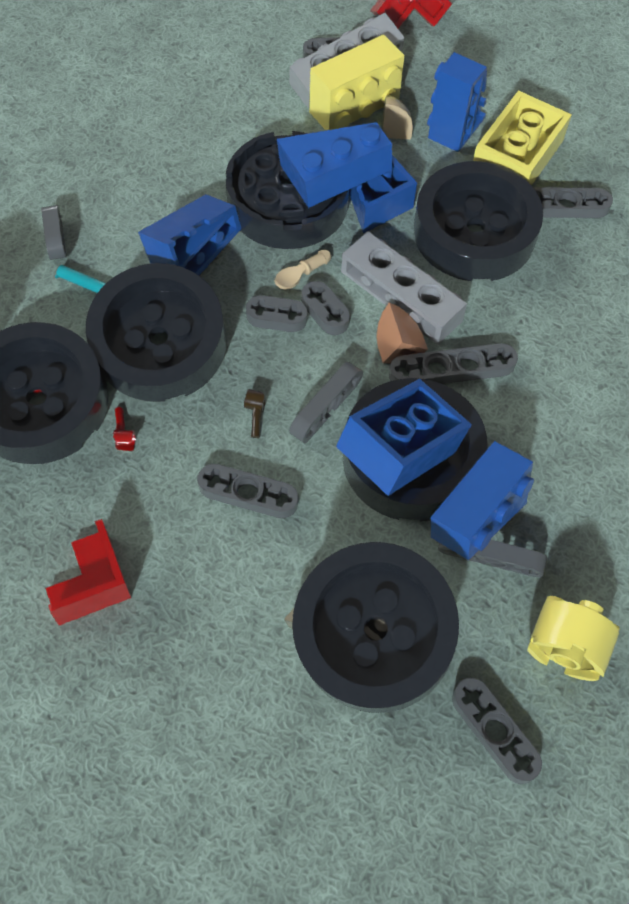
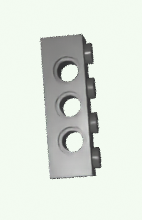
M386 13L376 18H370L362 26L353 31L345 32L334 42L322 45L311 55L297 59L290 66L289 84L309 108L310 68L383 34L402 52L405 37Z
M369 231L342 253L341 272L384 305L387 306L390 302L407 312L418 324L421 332L437 345L463 322L467 303L458 294L449 291L438 283L432 275L423 272L409 258L401 256L390 248L384 240L378 239Z

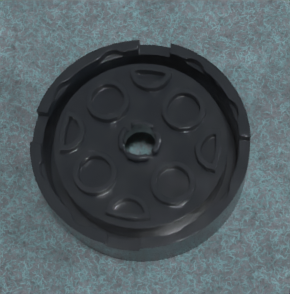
M292 131V135L274 136V132L260 135L242 145L228 163L226 169L227 203L236 207L241 225L240 231L259 244L278 249L309 247L330 237L341 226L346 217L349 190L308 208L293 184L281 185L280 181L290 179L280 165L277 139L308 133Z
M466 161L455 163L438 170L423 184L417 199L413 225L415 242L420 253L432 266L451 277L465 281H472L473 279L499 280L518 271L531 257L543 222V207L535 189L518 173L504 166L489 162ZM481 225L483 231L472 232L467 226Z
M144 264L116 275L96 294L86 318L87 342L98 360L105 379L121 393L143 401L164 402L165 399L175 398L184 394L186 397L196 392L217 372L226 350L225 324L221 305L215 292L204 279L194 272L172 264ZM164 332L168 335V339L163 344L156 345L150 342L151 335L154 336L157 333Z
M30 322L1 330L0 457L22 464H44L63 459L77 452L83 447L82 443L95 430L98 431L105 418L108 406L106 380L93 350L78 334L56 324ZM41 390V393L47 395L46 400L42 404H29L31 398L37 394L33 393L34 391Z
M419 378L397 379L373 388L355 404L349 417ZM427 379L421 380L472 424L455 454L389 496L343 454L344 472L356 495L373 510L397 520L399 518L420 520V522L431 520V516L488 449L485 426L473 405L452 388Z
M366 542L340 549L325 558L313 569L298 593L293 611L292 629L295 648L305 670L314 683L327 696L336 702L362 712L385 713L401 710L417 703L431 693L441 682L448 671L457 646L459 617L455 598L448 583L428 560L403 546L385 542ZM378 619L387 624L388 632L383 639L375 641L366 636L364 629L369 620Z

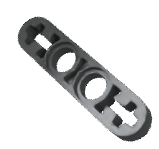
M499 343L402 355L392 360L389 369V379L393 381L405 378H419L447 384L503 377L513 372L518 360V354L512 346ZM502 356L503 360L508 361L506 364H502L500 360H496V357ZM485 357H486V363L489 362L488 367H485ZM464 359H471L477 363L478 368L467 370L462 367L460 362ZM439 363L445 367L446 371L442 374H434L428 369V365ZM418 365H422V368H421V374H422V375H419L420 369H417V368H418ZM399 368H405L406 372H410L409 376H403V373L399 372Z

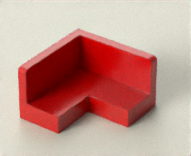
M378 0L370 12L378 16L386 13L399 29L414 9L428 24L434 27L452 3L449 0Z
M102 519L95 521L98 533L71 542L82 575L45 588L50 601L48 605L50 613L59 626L131 598Z

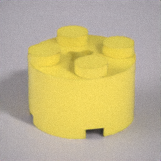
M547 596L527 650L532 657L546 666L550 659L566 667L564 672L566 675L586 681H597L600 675L604 677L620 628L602 615L604 609L597 603L582 600L580 604H575L556 596Z

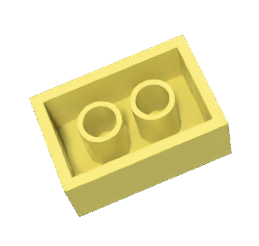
M383 34L310 68V114L326 131L347 127L350 123L362 117L367 118L373 112L383 108L385 95L399 99L405 55Z
M518 90L477 144L473 161L489 162L504 166L518 173L532 186L563 142L572 114Z

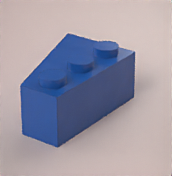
M393 155L391 171L349 189V195L363 233L414 207L417 182Z
M205 194L138 233L150 264H172L188 269L199 276L241 230V225L235 205Z

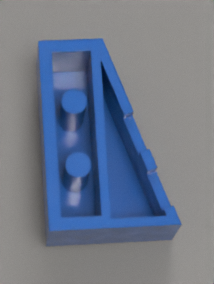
M454 52L445 63L441 62L436 70L434 79L437 81V85L431 97L433 109L428 118L427 125L430 126L429 139L459 152L486 118V113L481 111V107L486 105V98L481 97V91L484 92L486 90L487 67Z
M377 122L277 139L280 165L308 208L392 170V143Z
M494 441L431 516L430 537L467 560L473 557L479 550H484L491 538L527 504L528 493L534 483V479L531 478L533 461Z

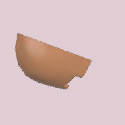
M389 302L380 317L376 336L382 362L391 364L392 360L398 356L426 352L428 348L418 324L407 312Z

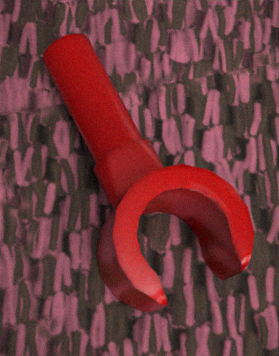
M117 407L115 408L116 429L113 432V438L116 441L115 447L117 450L134 451L135 431L125 430L123 408Z

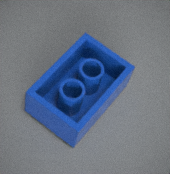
M418 379L351 415L336 447L389 496L455 454L472 424L421 379Z

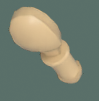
M321 250L314 256L301 260L298 266L282 269L275 277L274 282L276 286L284 290L295 287L304 273L309 275L316 268L328 264L332 255L328 250Z

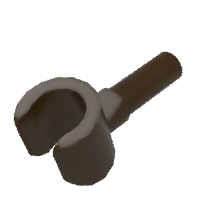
M248 389L244 400V408L253 410L251 438H260V420L266 404L265 397L260 391Z

